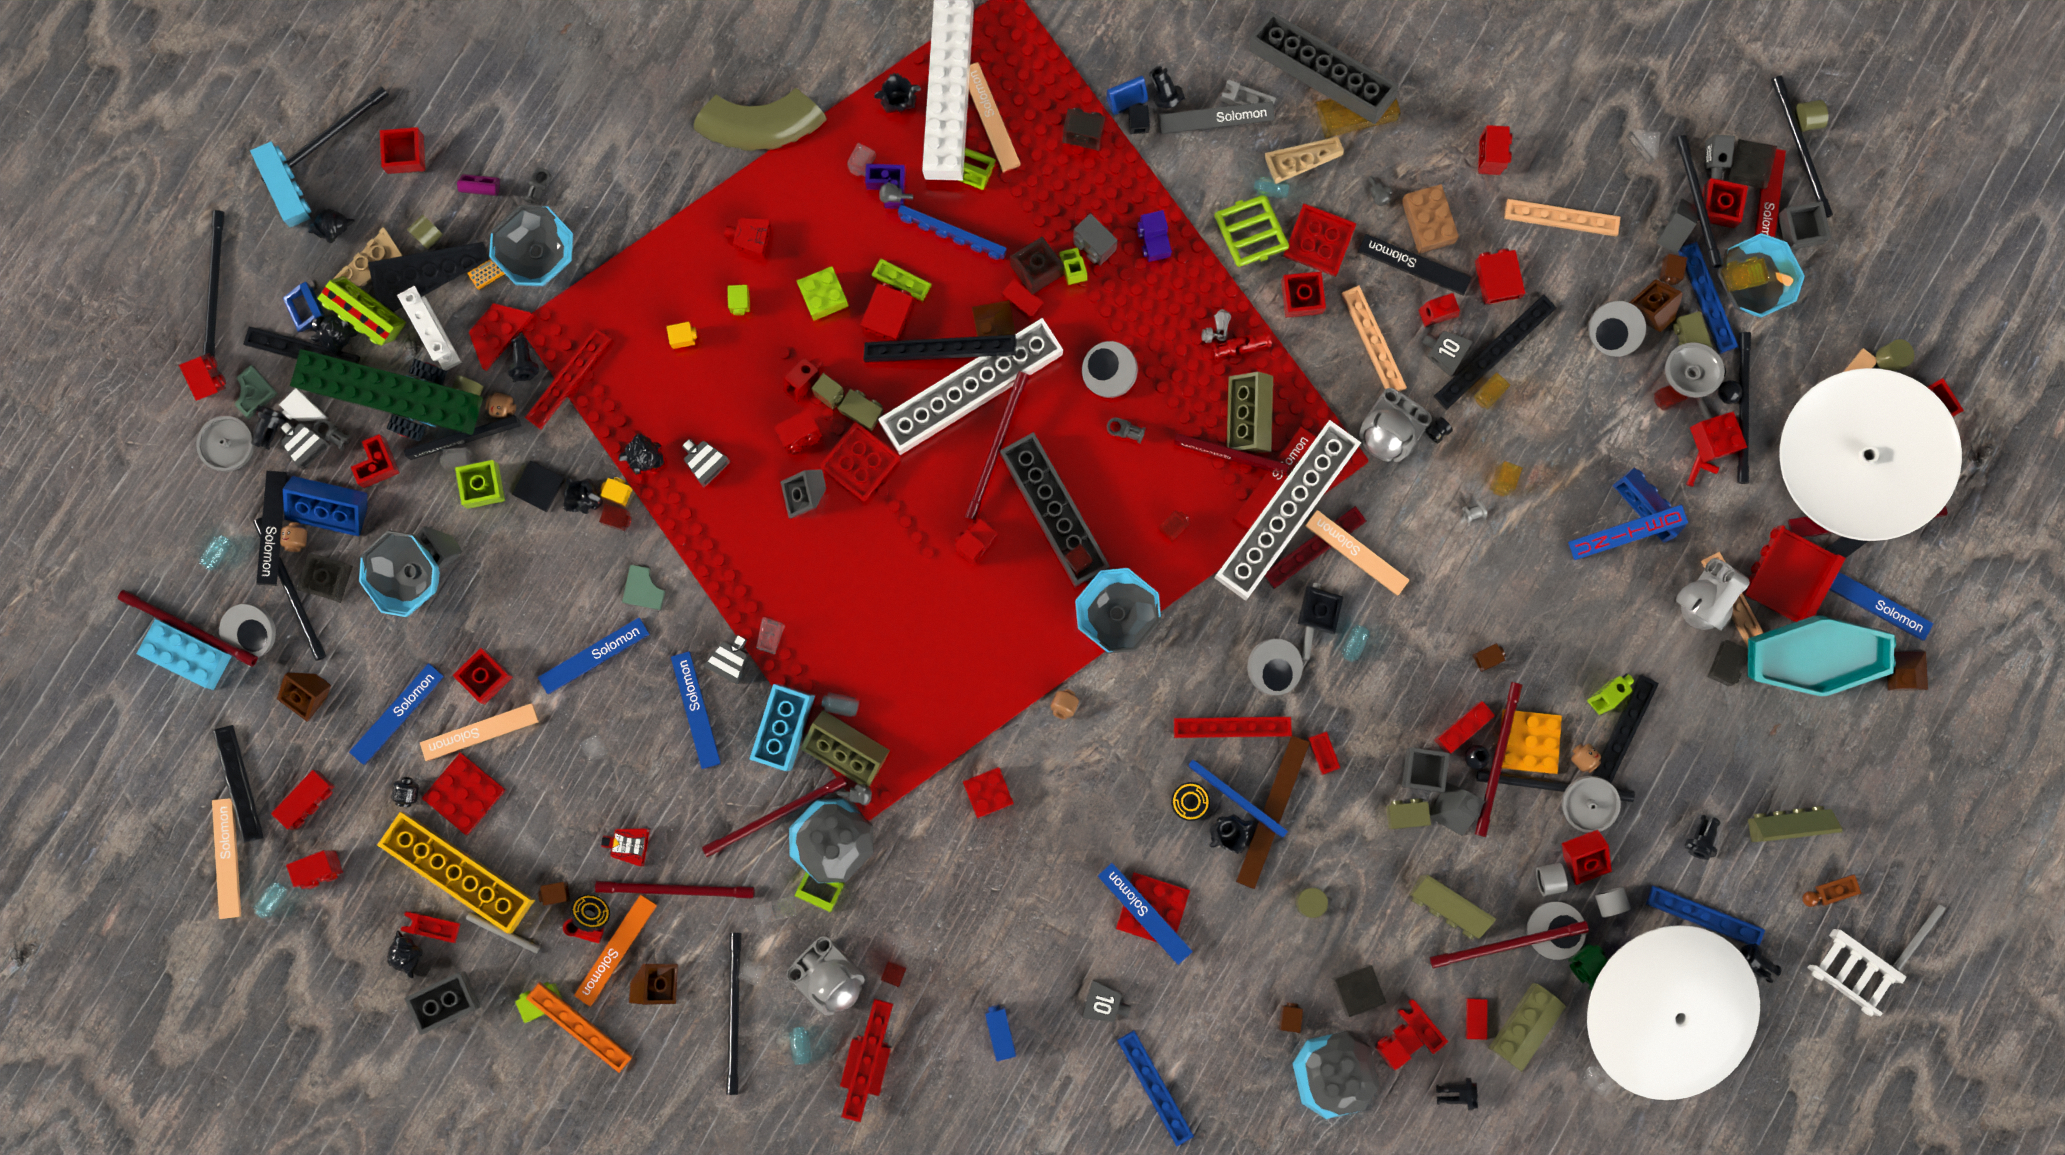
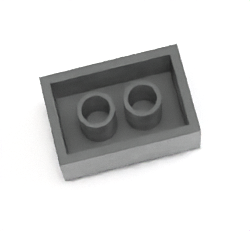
M466 971L458 972L404 998L420 1035L426 1034L481 1008Z

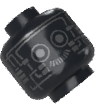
M401 777V780L395 781L393 784L391 799L397 806L411 807V804L417 802L419 785L413 782V778Z

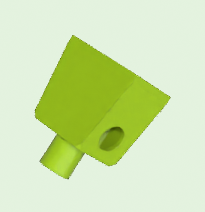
M1627 673L1623 676L1619 675L1601 687L1587 699V702L1599 715L1614 709L1633 691L1630 685L1634 683V679Z

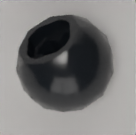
M1728 380L1718 387L1717 394L1724 403L1733 404L1741 399L1743 390L1738 382Z
M1472 745L1465 752V762L1472 769H1482L1489 762V753L1482 745Z

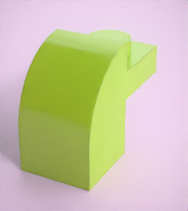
M1078 247L1059 252L1067 284L1071 285L1087 281L1086 268L1082 256L1080 257Z

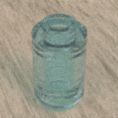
M1260 176L1259 179H1255L1254 190L1257 191L1256 195L1283 199V197L1287 198L1290 183L1284 180L1275 184L1273 178Z
M222 534L219 537L215 535L199 557V563L211 571L214 568L216 569L232 547L230 544L231 540Z
M1360 625L1352 628L1341 650L1344 659L1350 662L1359 660L1370 638V631Z
M829 692L828 696L824 695L822 707H825V712L852 717V715H857L859 700Z
M275 881L273 884H269L253 906L255 909L254 913L262 919L265 917L270 918L287 895V889Z
M804 1027L792 1028L793 1032L789 1033L791 1058L794 1061V1065L810 1063L812 1056L809 1030H804Z

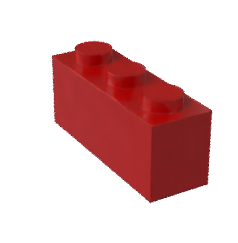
M1480 701L1434 739V741L1444 752L1451 754L1495 715L1483 701Z
M312 770L277 806L271 815L287 830H297L305 823L304 819L308 815L316 812L319 808L318 804L331 796L333 793L331 790L335 786L318 770Z

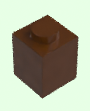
M1668 254L1663 258L1659 280L1665 281L1667 285L1679 284L1684 278L1687 257Z
M1497 643L1472 655L1480 672L1506 661L1504 658L1506 654Z
M568 882L540 886L541 890L538 891L539 901L543 902V906L570 901Z
M1287 1002L1286 1006L1281 1005L1279 1030L1301 1032L1303 1009L1298 1008L1299 1004Z

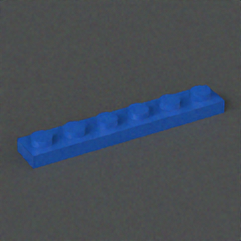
M900 205L898 215L903 222L911 224V222L915 223L922 230H932L939 237L946 238L947 236L959 245L966 244L971 246V249L981 253L983 251L988 253V256L993 259L999 260L1000 258L1004 260L1007 253L1006 247Z

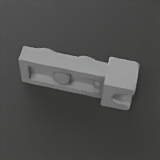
M1227 80L1226 89L1232 93L1224 92L1220 99L1229 105L1273 101L1274 105L1276 100L1275 97L1244 87L1232 80Z

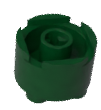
M1587 944L1569 958L1568 962H1572L1569 966L1577 979L1582 984L1587 982L1590 985L1588 989L1592 990L1597 977L1608 960L1603 956L1605 953L1600 946L1596 945L1593 947Z

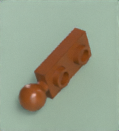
M1855 874L1815 886L1817 893L1808 891L1804 893L1802 900L1808 907L1816 906L1819 900L1825 906L1861 894V890Z

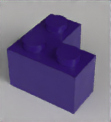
M866 164V188L880 190L881 186L893 183L902 189V193L905 194V166ZM901 198L900 203L889 201L884 203V206L889 209H899L900 205L904 206V198Z
M1163 210L1141 215L1140 222H1138L1137 234L1138 238L1143 240L1144 245L1141 246L1144 257H1147L1148 262L1171 257L1172 251L1167 236L1168 226Z

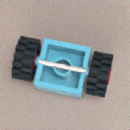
M414 358L408 373L423 378L421 379L423 381L428 380L443 385L448 371ZM392 414L386 429L406 438L420 441L426 427L412 422L414 421L412 419H404ZM424 423V424H426V425H429V426H432V427H436L435 425H431V424H428V423Z

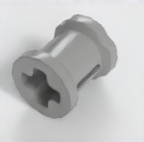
M1479 501L1476 505L1462 508L1467 523L1479 517H1487V511L1482 501Z

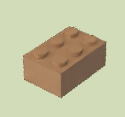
M1442 184L1405 194L1402 204L1418 254L1455 244L1459 236Z

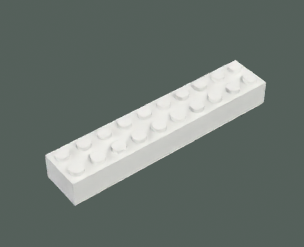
M934 0L922 169L925 180H963L974 13L973 0Z
M1041 318L1015 334L1017 338L1016 355L978 357L878 419L879 423L899 455L907 452L1012 387L1018 371L1027 373L1030 376L1062 356L1063 349L1044 319Z
M1329 420L1219 570L1215 579L1246 601L1361 442Z

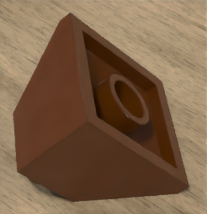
M1655 279L1629 303L1641 311L1647 326L1661 332L1675 320L1683 293Z
M1009 300L972 307L977 337L1016 334Z
M1926 651L1894 652L1896 665L1893 667V674L1887 675L1888 691L1928 690Z
M287 672L284 675L277 700L308 722L327 698L331 685L317 674Z
M643 964L630 982L629 1003L642 1005L676 1004L678 964Z

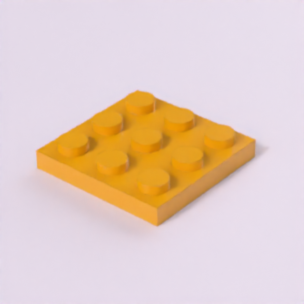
M1504 709L1502 710L1501 726H1502V722H1503V718H1504V714H1505V710H1504ZM1515 711L1502 769L1558 774L1562 716Z

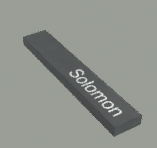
M1273 101L1160 114L1162 134L1275 121Z

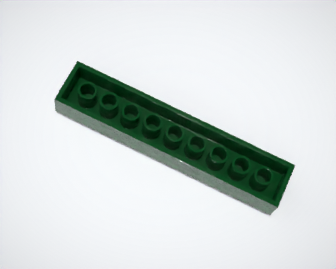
M300 349L290 382L291 387L470 435H473L483 397L473 393Z

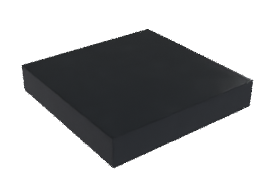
M530 461L512 495L547 513L565 478Z
M1306 586L1298 624L1335 634L1343 596Z

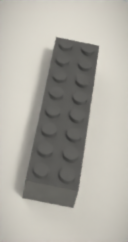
M1273 12L1269 14L1250 37V52L1373 124L1378 122L1397 97L1398 84Z
M1033 432L1000 450L1002 460L1075 589L1094 579L1100 570H1109L1110 565L1035 433Z

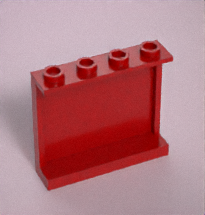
M1780 525L1772 529L1769 535L1771 539L1768 544L1762 547L1760 551L1762 556L1758 562L1756 561L1753 564L1749 585L1742 593L1744 596L1787 619L1797 622L1815 616L1846 558L1841 555H1835L1785 529L1786 526Z

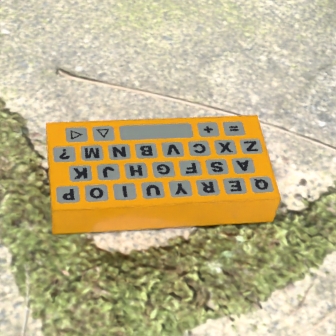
M489 259L468 272V275L476 288L480 290L505 275V273L492 259Z

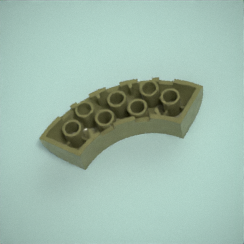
M797 88L785 97L761 106L737 105L724 100L716 94L698 113L694 122V130L710 141L723 144L728 148H740L745 151H756V149L766 148L770 150L782 147V145L789 142L794 143L798 141L800 137L816 130L827 118L822 110Z

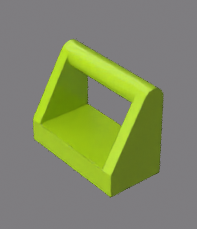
M965 148V156L986 163L988 167L986 170L964 162L963 180L958 181L984 190L996 159Z
M806 872L794 896L832 912L845 883H827L837 888L831 902H828L803 890L810 876Z

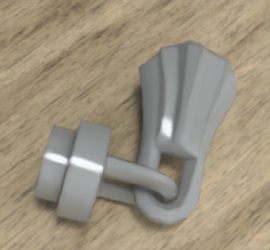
M1223 309L1217 311V314L1214 315L1217 333H1213L1212 328L1203 329L1202 341L1211 343L1212 338H1217L1219 341L1226 340L1228 324L1231 319L1228 311ZM1220 330H1224V335L1220 334Z

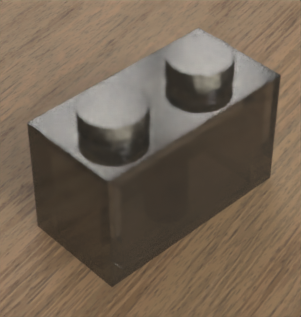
M1729 640L1722 641L1707 677L1726 686L1737 684L1742 675L1740 670L1748 661V649Z

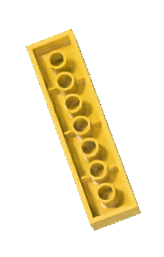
M400 812L377 844V846L507 934L514 932L535 901L534 898L407 812Z

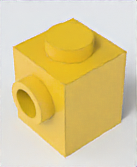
M690 322L667 326L672 349L695 345V339L698 338L697 331Z
M614 477V480L608 478L601 485L600 496L626 507L633 489L625 484L626 481Z

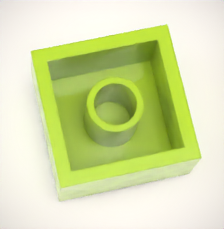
M832 266L797 280L813 321L849 307Z
M489 460L455 467L462 506L469 509L505 501L499 464L496 461Z

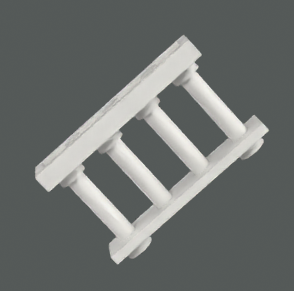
M415 286L398 294L400 302L434 362L438 360L445 371L462 363L425 296L421 297Z
M1833 929L1829 936L1834 939V945L1819 967L1809 965L1807 968L1812 971V976L1820 981L1825 980L1862 1007L1861 1011L1871 1017L1872 1015L1881 1016L1882 1012L1875 1007L1889 986L1894 983L1902 984L1906 976L1842 930ZM1845 947L1851 951V956L1837 977L1833 978L1826 973V970L1841 948L1844 949ZM1862 959L1867 963V969L1851 991L1842 983L1856 962ZM1879 971L1884 975V980L1870 1001L1867 1002L1859 994L1873 973Z

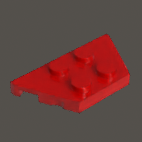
M495 303L490 306L469 331L482 369L487 371L511 344V340L518 336L535 315L527 311Z

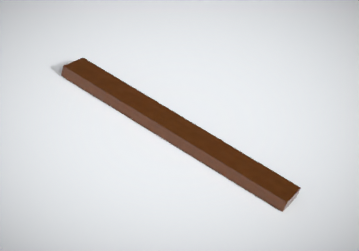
M1295 736L1290 737L1262 811L1278 824H1280L1310 742ZM1260 821L1257 824L1236 879L1237 883L1252 889L1256 887L1276 834Z

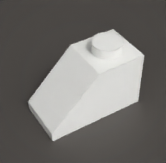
M296 388L279 404L284 409L282 413L290 420L294 418L299 422L328 419L315 404Z

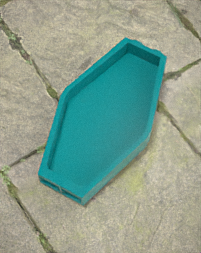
M1823 615L1812 616L1748 638V677L1757 682L1816 696H1829L1893 674V667L1896 665L1894 657L1896 638L1895 635L1885 630Z

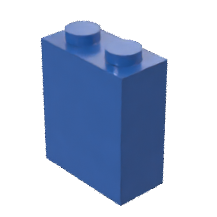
M1000 1004L988 1007L989 1011L985 1012L996 1062L1016 1057L1005 1007L1001 1008Z

